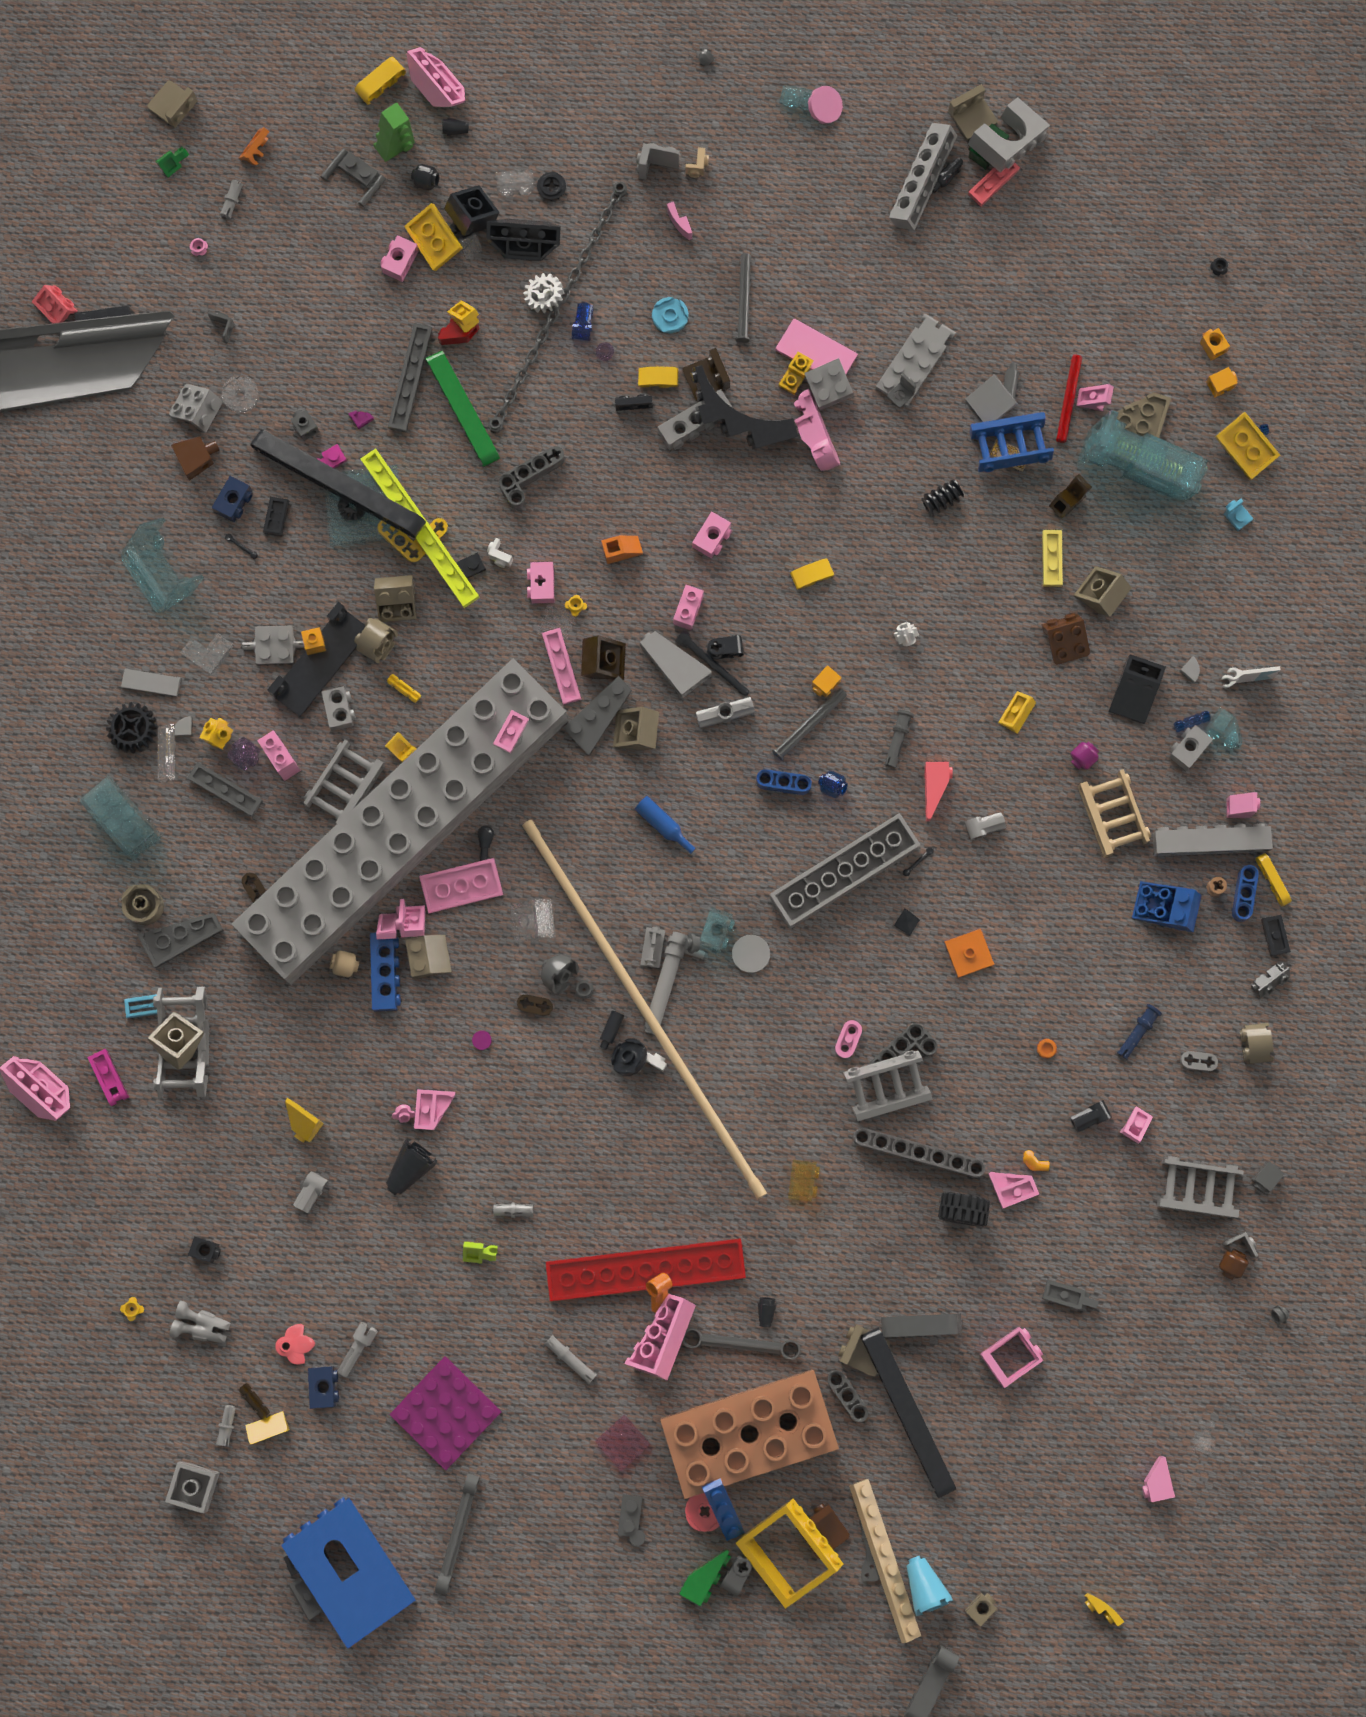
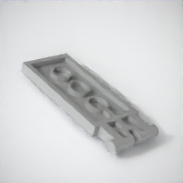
M924 314L921 318L923 323L919 329L914 328L876 385V389L887 395L900 383L901 375L904 373L915 382L916 394L947 346L944 344L949 337L953 339L956 332L943 324L938 329L936 327L938 321ZM897 391L894 397L896 400L901 401L905 398V394L902 391ZM913 397L904 404L905 407L909 405Z

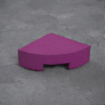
M353 411L348 413L358 429L374 420V417L367 412Z

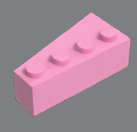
M668 1294L656 1312L655 1320L644 1331L646 1332L640 1343L637 1342L631 1358H627L624 1364L641 1372L668 1380L696 1305L684 1298Z

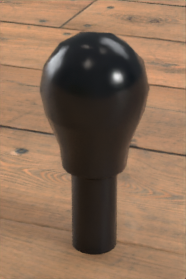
M485 825L480 827L477 832L479 847L481 848L480 861L488 859V848H490L494 837L492 827Z

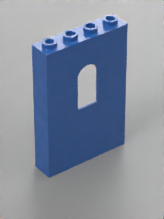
M343 1497L334 1503V1509L331 1511L325 1509L318 1514L317 1521L314 1523L308 1521L300 1527L301 1532L296 1535L292 1532L282 1539L284 1543L281 1546L348 1649L416 1600L350 1498L345 1500ZM331 1540H337L343 1544L359 1571L343 1582L324 1554V1547Z

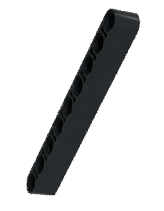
M877 1327L860 1335L932 1488L935 1489L936 1496L939 1499L955 1491L956 1486L881 1330Z

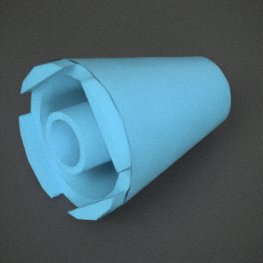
M916 1556L909 1560L910 1564L906 1565L916 1616L923 1615L922 1612L924 1611L931 1612L949 1604L948 1602L953 1601L952 1596L925 1558L921 1559L920 1556Z

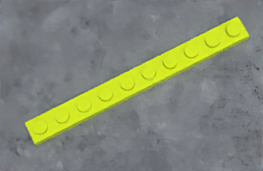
M377 449L360 458L387 498L418 514L426 521ZM426 521V524L415 539L463 608H465L480 597Z

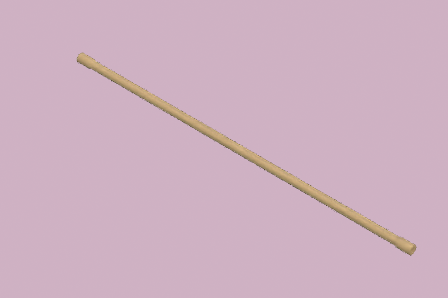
M532 820L525 822L522 825L524 830L538 848L747 1180L748 1186L757 1200L767 1194L763 1185L754 1175L544 842Z

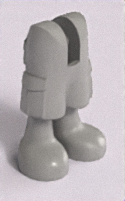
M180 1301L175 1317L195 1321L196 1326L175 1319L169 1336L176 1338L182 1333L192 1334L193 1339L202 1342L225 1343L227 1336L219 1332H212L213 1327H218V1329L229 1330L231 1323L203 1310L199 1313L193 1312L185 1301Z

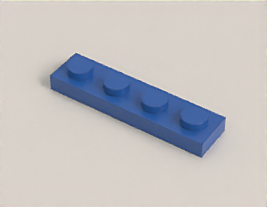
M721 1478L702 1486L726 1540L728 1541L744 1534L745 1531Z

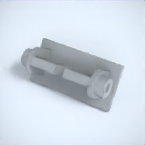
M646 927L640 965L660 968L665 930H661L658 927Z

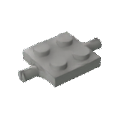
M293 625L256 626L254 642L242 643L243 650H254L256 665L294 664L296 648L305 647L300 645L304 644L303 641H296Z

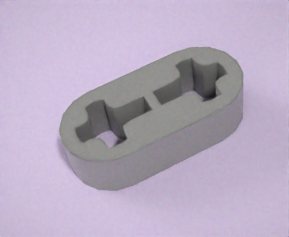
M1187 1051L1181 1055L1180 1063L1186 1069L1209 1072L1216 1069L1218 1059L1210 1053ZM1191 1055V1058L1196 1059L1197 1063L1192 1062L1189 1066L1187 1061H1184V1058ZM1210 1057L1214 1065H1210L1207 1068V1064L1201 1063V1060H1207Z

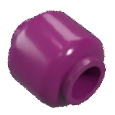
M1089 741L1087 743L1081 742L1070 753L1073 759L1071 763L1078 770L1080 768L1088 770L1099 759V751Z

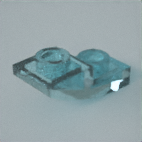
M783 85L779 103L785 106L799 107L802 110H809L808 101L813 90Z

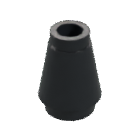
M449 117L443 119L442 134L451 136L468 133L469 122Z
M760 1297L759 1302H757L759 1326L771 1327L777 1304L774 1298Z

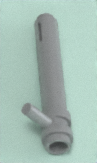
M674 931L668 940L670 942L669 947H666L665 960L650 1005V1010L660 1025L679 963L683 959L684 953L701 959L705 955V952L701 950L690 954L685 949V939L688 936ZM645 1022L644 1032L655 1035L648 1023Z

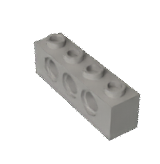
M718 390L716 393L725 403L732 407L722 390ZM700 401L659 425L657 429L669 450L673 448L676 450L683 446L684 441L697 438L700 435L699 432L711 430L715 427V423L720 420L703 425L693 424L691 421L695 419V407L702 405ZM678 428H682L685 430V432L682 434L676 433V430Z

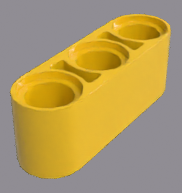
M390 57L356 85L355 92L369 105L371 104L370 101L374 98L377 99L388 86L391 87L398 81L399 77L404 76L406 70L394 57Z

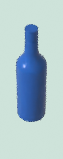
M648 796L643 798L635 807V811L665 839L678 842L690 854L694 852L696 848L683 837L680 826Z

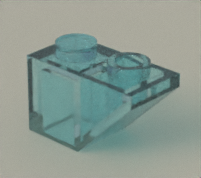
M1219 707L1205 730L1214 739L1226 737L1227 739L1223 744L1229 749H1238L1242 745V739L1237 718Z

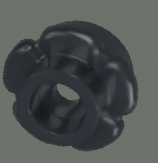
M1217 258L1210 265L1214 275H1224L1228 271V262L1224 258Z

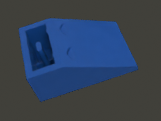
M1140 881L1132 918L1177 930L1194 932L1202 895L1195 889Z

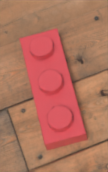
M1014 163L1011 168H1005L1001 173L993 168L968 192V195L982 207L1019 171L1020 167Z

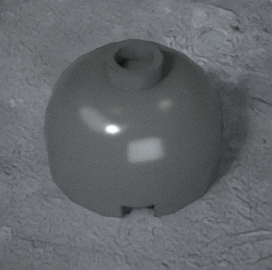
M556 955L545 960L541 971V979L544 986L554 994L556 992L561 994L566 991L571 984L567 983L573 973L576 975L578 973V963L565 955Z

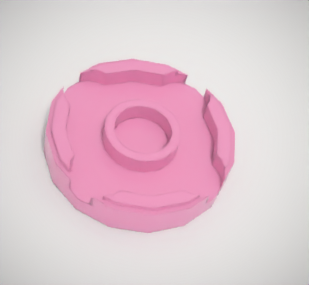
M821 86L813 90L808 101L811 116L821 124H829L836 121L841 115L843 108L839 93L830 86Z

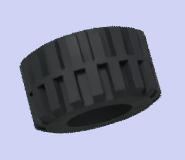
M945 1192L941 1195L938 1218L957 1224L984 1227L987 1226L990 1201L982 1197Z

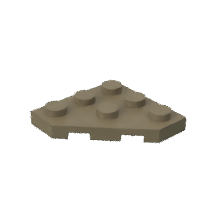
M1153 392L1145 398L1107 415L1101 435L1113 439L1118 438L1120 441L1123 440L1129 444L1155 451L1171 398Z

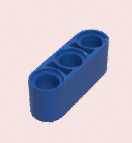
M767 769L761 770L756 777V783L760 789L790 794H808L812 785L811 779L806 775ZM762 776H768L770 782L763 784L759 779ZM787 779L789 784L783 787L779 784V780ZM804 781L808 784V787L800 789L797 784Z
M1253 865L1243 867L1237 876L1232 916L1238 922L1246 921L1253 913L1258 881V870ZM1244 871H1249L1252 874V879H1246ZM1242 889L1248 891L1249 898H1244L1241 895ZM1238 908H1243L1246 911L1245 917L1238 914Z

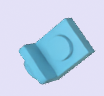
M1239 499L1237 502L1235 500L1231 501L1226 506L1227 510L1224 513L1237 531L1254 519L1243 507L1242 499Z

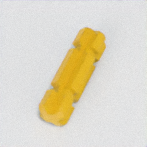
M391 674L387 679L389 685L395 686L396 690L409 697L412 702L416 703L420 699V693L416 690L413 691V688L399 680L394 674Z

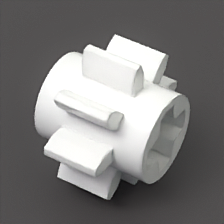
M908 622L900 624L897 627L898 632L894 633L896 641L903 646L914 644L916 642L915 637L919 636L914 624L910 625Z

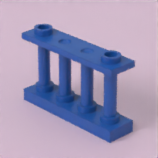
M1040 412L971 424L970 437L971 439L979 440L983 457L982 460H979L978 472H992L996 469L1037 462L1046 463L1052 460L1054 449L1045 448L1041 428L1045 425V413ZM1023 431H1034L1038 450L1027 452ZM1004 434H1015L1020 453L1009 455ZM986 437H997L1001 453L1000 457L990 458Z

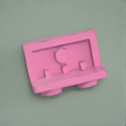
M400 899V906L396 907V930H400L401 937L424 936L425 905L405 907L404 899Z

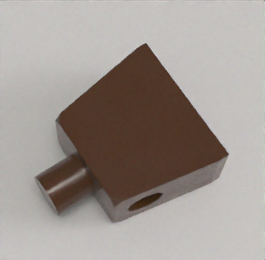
M201 437L191 438L171 445L188 480L193 479L213 465L214 462L210 455L220 451L215 440L205 445Z

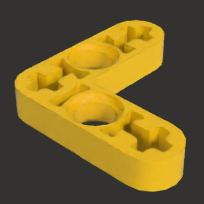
M437 518L429 525L434 530L436 528L435 523L443 524L442 529L444 530H438L435 533L440 539L446 533L448 525L444 519ZM383 521L378 523L377 530L379 534L407 561L417 562L426 554L416 539L414 541L411 540L405 533L392 526L389 529L392 532L394 530L398 532L390 539L388 536L391 534L388 531H382V523L385 525L387 523ZM396 536L404 537L405 544L403 546L395 544ZM408 543H410L411 546H409V548L412 551H414L415 549L418 551V558H410L409 556L411 553L408 550L403 552L402 549H404L408 545Z

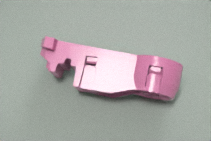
M807 389L800 394L798 400L794 403L798 411H803L804 415L794 421L798 427L801 439L810 447L820 471L830 470L839 466L840 461L825 427L812 392Z

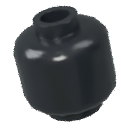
M419 164L416 169L412 170L411 179L417 188L432 190L438 186L440 174L433 166Z

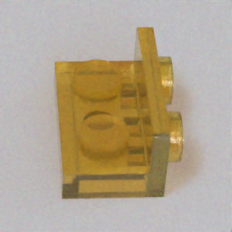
M793 1160L788 1199L812 1202V1198H816L817 1186H814V1180L819 1178L820 1167L816 1166L817 1162Z

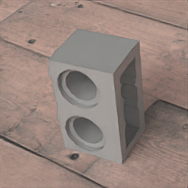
M344 686L321 691L331 731L354 726L353 721L356 720L354 709L350 710L349 703L352 702L350 691L346 692ZM336 696H342L340 703H333ZM340 714H346L344 721H337V717Z

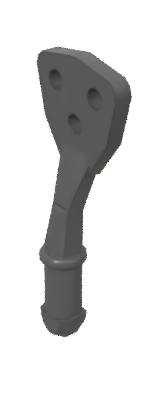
M860 1520L862 1539L866 1547V1558L862 1565L861 1579L862 1581L880 1580V1577L877 1574L878 1571Z

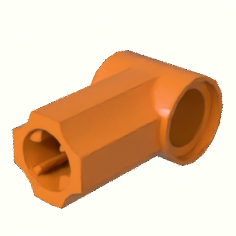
M665 1273L659 1274L646 1283V1289L651 1295V1308L654 1313L658 1311L668 1295V1290L672 1288V1281Z

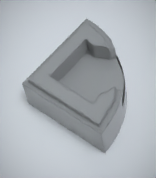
M1194 656L1180 670L1193 683L1198 679L1200 672L1199 664Z
M188 716L179 720L173 728L172 736H192V717Z

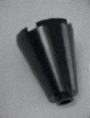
M410 1139L404 1141L386 1181L388 1191L394 1195L404 1193L437 1164L436 1158L432 1160L429 1157L432 1155L429 1151L415 1141L410 1144Z

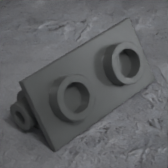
M1283 963L1275 964L1266 971L1270 978L1262 974L1253 981L1252 989L1255 992L1258 990L1259 998H1262L1264 995L1269 996L1279 984L1283 985L1289 980L1290 968H1286Z

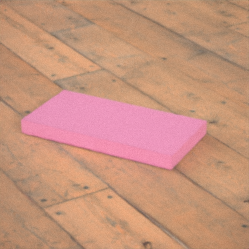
M796 319L792 320L775 348V351L793 360L797 352L811 358L814 362L809 370L839 358L845 374H847L858 356L856 352Z
M494 858L419 876L428 914L503 895Z

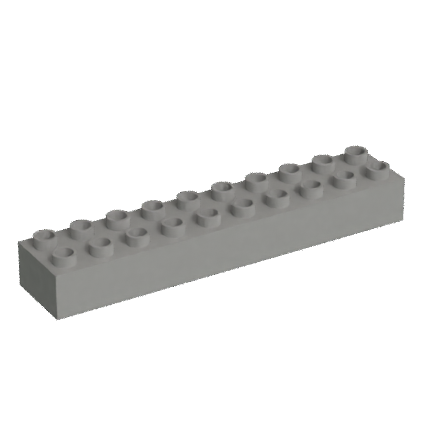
M513 658L245 910L232 925L292 985L568 722L567 712ZM513 710L529 718V721L510 754L493 743L509 713Z

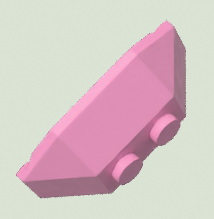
M421 47L407 51L406 55L411 81L433 107H452L464 103V87L441 60L425 52Z
M13 1056L0 1067V1073L10 1093L38 1118L56 1121L70 1109L68 1086L41 1062L19 1059V1057Z

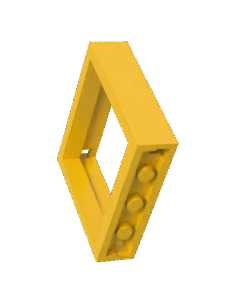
M794 1498L745 1533L736 1542V1545L785 1609L835 1574L843 1565V1562L838 1557L839 1555L833 1551L827 1539L820 1534L814 1522L807 1517L803 1508L797 1504ZM784 1514L789 1517L828 1568L797 1592L793 1591L753 1538Z

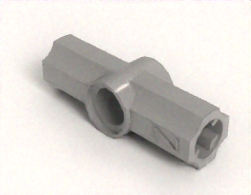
M751 697L730 703L724 702L719 706L697 711L696 717L701 729L755 714ZM723 709H727L730 711V715L724 717L720 712Z

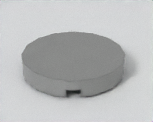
M746 935L739 938L734 944L732 959L741 971L756 973L763 970L768 964L770 949L763 938L756 935Z

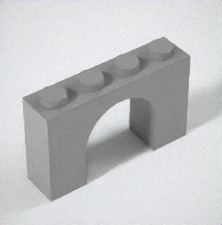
M1018 97L1006 106L1001 119L1017 132L1020 140H1006L1000 137L988 125L983 124L973 133L968 143L970 147L1000 173L1005 168H1011L1016 159H1022L1027 150H1033L1037 142H1042L1048 135L1047 130L1050 125Z

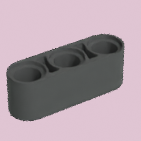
M830 1371L827 1375V1382L850 1417L857 1422L865 1421L868 1417V1409L841 1371ZM835 1373L841 1376V1382L838 1385L832 1384L830 1380L831 1376ZM846 1390H850L853 1394V1398L848 1402L842 1399V1394ZM857 1407L864 1409V1415L861 1418H856L853 1414L854 1409Z

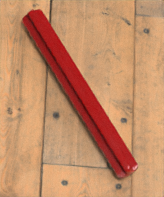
M1077 354L1072 356L1056 438V441L1060 443H1065L1067 440L1082 362V356Z

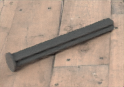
M748 253L741 254L738 337L735 338V341L738 343L750 342L748 337L751 255Z
M839 688L776 750L772 749V752L783 761V757L846 697V692Z

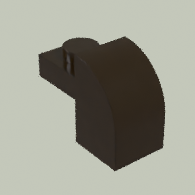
M1078 474L1067 488L1055 497L1049 507L1062 519L1084 500L1092 486Z

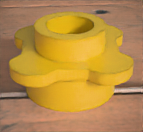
M574 595L564 604L565 608L569 609L571 615L575 617L579 615V612L587 609V604L583 603L579 595Z
M131 1297L128 1302L121 1305L120 1311L127 1316L129 1321H134L139 1313L144 1312V1307L137 1303L135 1297Z

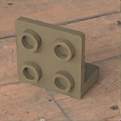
M982 84L950 101L948 112L966 140H970L973 133L983 124L990 126L991 124L996 125L998 123V120L983 99L985 89Z

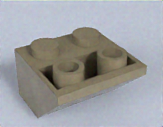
M413 575L375 578L374 593L378 618L381 622L417 619Z

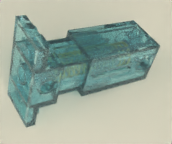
M1114 410L1107 413L1088 430L1076 464L1084 466L1087 462H1090L1099 467L1108 464L1124 471L1122 477L1181 502H1185L1187 499H1191L1193 495L1199 493L1202 486L1200 483L1201 478L1205 476L1208 470L1206 466L1208 459L1149 433L1140 436L1126 430V423L1117 420L1119 412Z

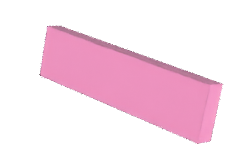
M557 628L542 633L563 705L581 700L561 629Z

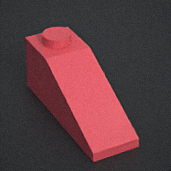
M926 762L924 765L926 822L931 820L949 779L953 777L952 767H949V762Z

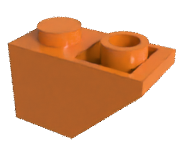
M619 535L601 540L607 564L643 555L638 536Z

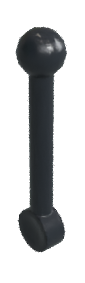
M226 534L225 539L227 541L233 542L250 554L251 558H257V552H252L233 539L231 534Z
M928 847L926 852L913 865L903 870V875L909 876L910 872L928 855L933 854L934 849Z

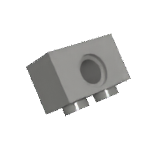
M1196 725L1192 729L1188 727L1181 735L1184 738L1181 743L1176 742L1169 750L1172 752L1169 758L1185 771L1193 765L1213 740ZM1185 744H1191L1193 751H1188L1185 748Z

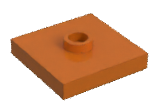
M981 929L944 942L958 978L994 965Z

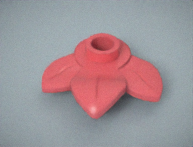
M302 1324L289 1327L286 1330L285 1336L279 1338L275 1345L276 1352L281 1356L287 1357L289 1362L295 1365L304 1364V1353L309 1352L315 1346L313 1339L303 1335L304 1325ZM283 1343L289 1344L288 1350L282 1348Z

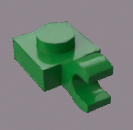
M180 147L174 154L168 151L155 162L165 176L170 177L182 167L179 162L185 159L189 153L185 148Z

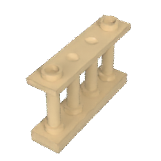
M1124 769L1117 773L1118 779L1093 787L1089 786L1087 781L1080 783L1078 786L1104 858L1111 856L1114 853L1115 847L1142 839L1143 845L1150 841L1149 838H1151L1148 827L1144 826L1129 786L1131 784L1128 774H1125ZM1122 786L1125 796L1102 804L1095 803L1093 798L1095 794ZM1129 804L1132 814L1108 822L1102 821L1100 814L1103 811ZM1135 821L1139 832L1115 840L1108 838L1106 832L1109 829Z

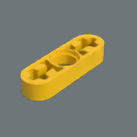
M1264 853L1256 857L1255 860L1265 879H1268L1270 882V888L1279 905L1283 907L1291 903V897L1269 856Z

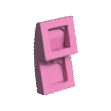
M674 202L668 203L667 212L674 226L685 238L691 240L692 231L687 216L679 218Z

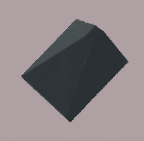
M904 908L894 926L910 936L920 919Z

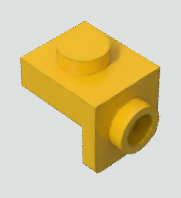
M399 732L385 745L401 762L406 760L416 750Z

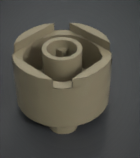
M369 618L362 633L355 637L354 643L357 644L358 652L376 663H380L379 659L385 660L394 647L393 639L394 637L397 638L398 633L380 620Z
M145 884L133 885L122 895V912L134 923L146 926L153 924L161 917L164 910V901L162 896L151 886ZM141 902H144L145 904L143 908L140 905Z
M1269 1023L1244 1025V1029L1240 1030L1241 1042H1245L1246 1047L1242 1050L1243 1060L1248 1061L1249 1064L1274 1061V1057H1270V1052H1274L1271 1030H1266Z

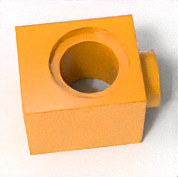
M1219 328L1214 331L1210 329L1202 335L1200 344L1211 361L1227 353L1230 345ZM1210 341H1215L1218 345L1214 346Z
M1227 367L1209 376L1206 383L1214 398L1224 394V391L1228 392L1234 389L1238 379L1236 374Z
M320 627L301 631L307 655L326 651Z
M827 665L812 681V686L814 687L812 690L821 697L823 695L826 698L831 693L830 690H833L841 682L842 677Z

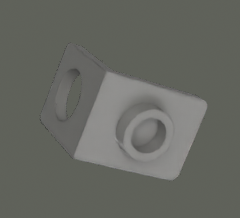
M1242 1232L1223 1242V1245H1228L1242 1238L1252 1258L1258 1257L1255 1250L1257 1247L1252 1237H1248L1246 1232Z

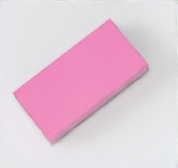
M397 913L379 914L376 931L377 939H394L397 937L395 922Z

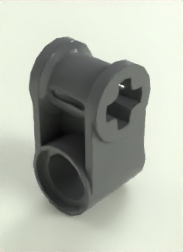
M745 1555L735 1558L730 1569L726 1572L724 1580L719 1585V1587L736 1597L741 1592L752 1569L751 1563ZM745 1561L747 1569L739 1570L738 1563L742 1564Z

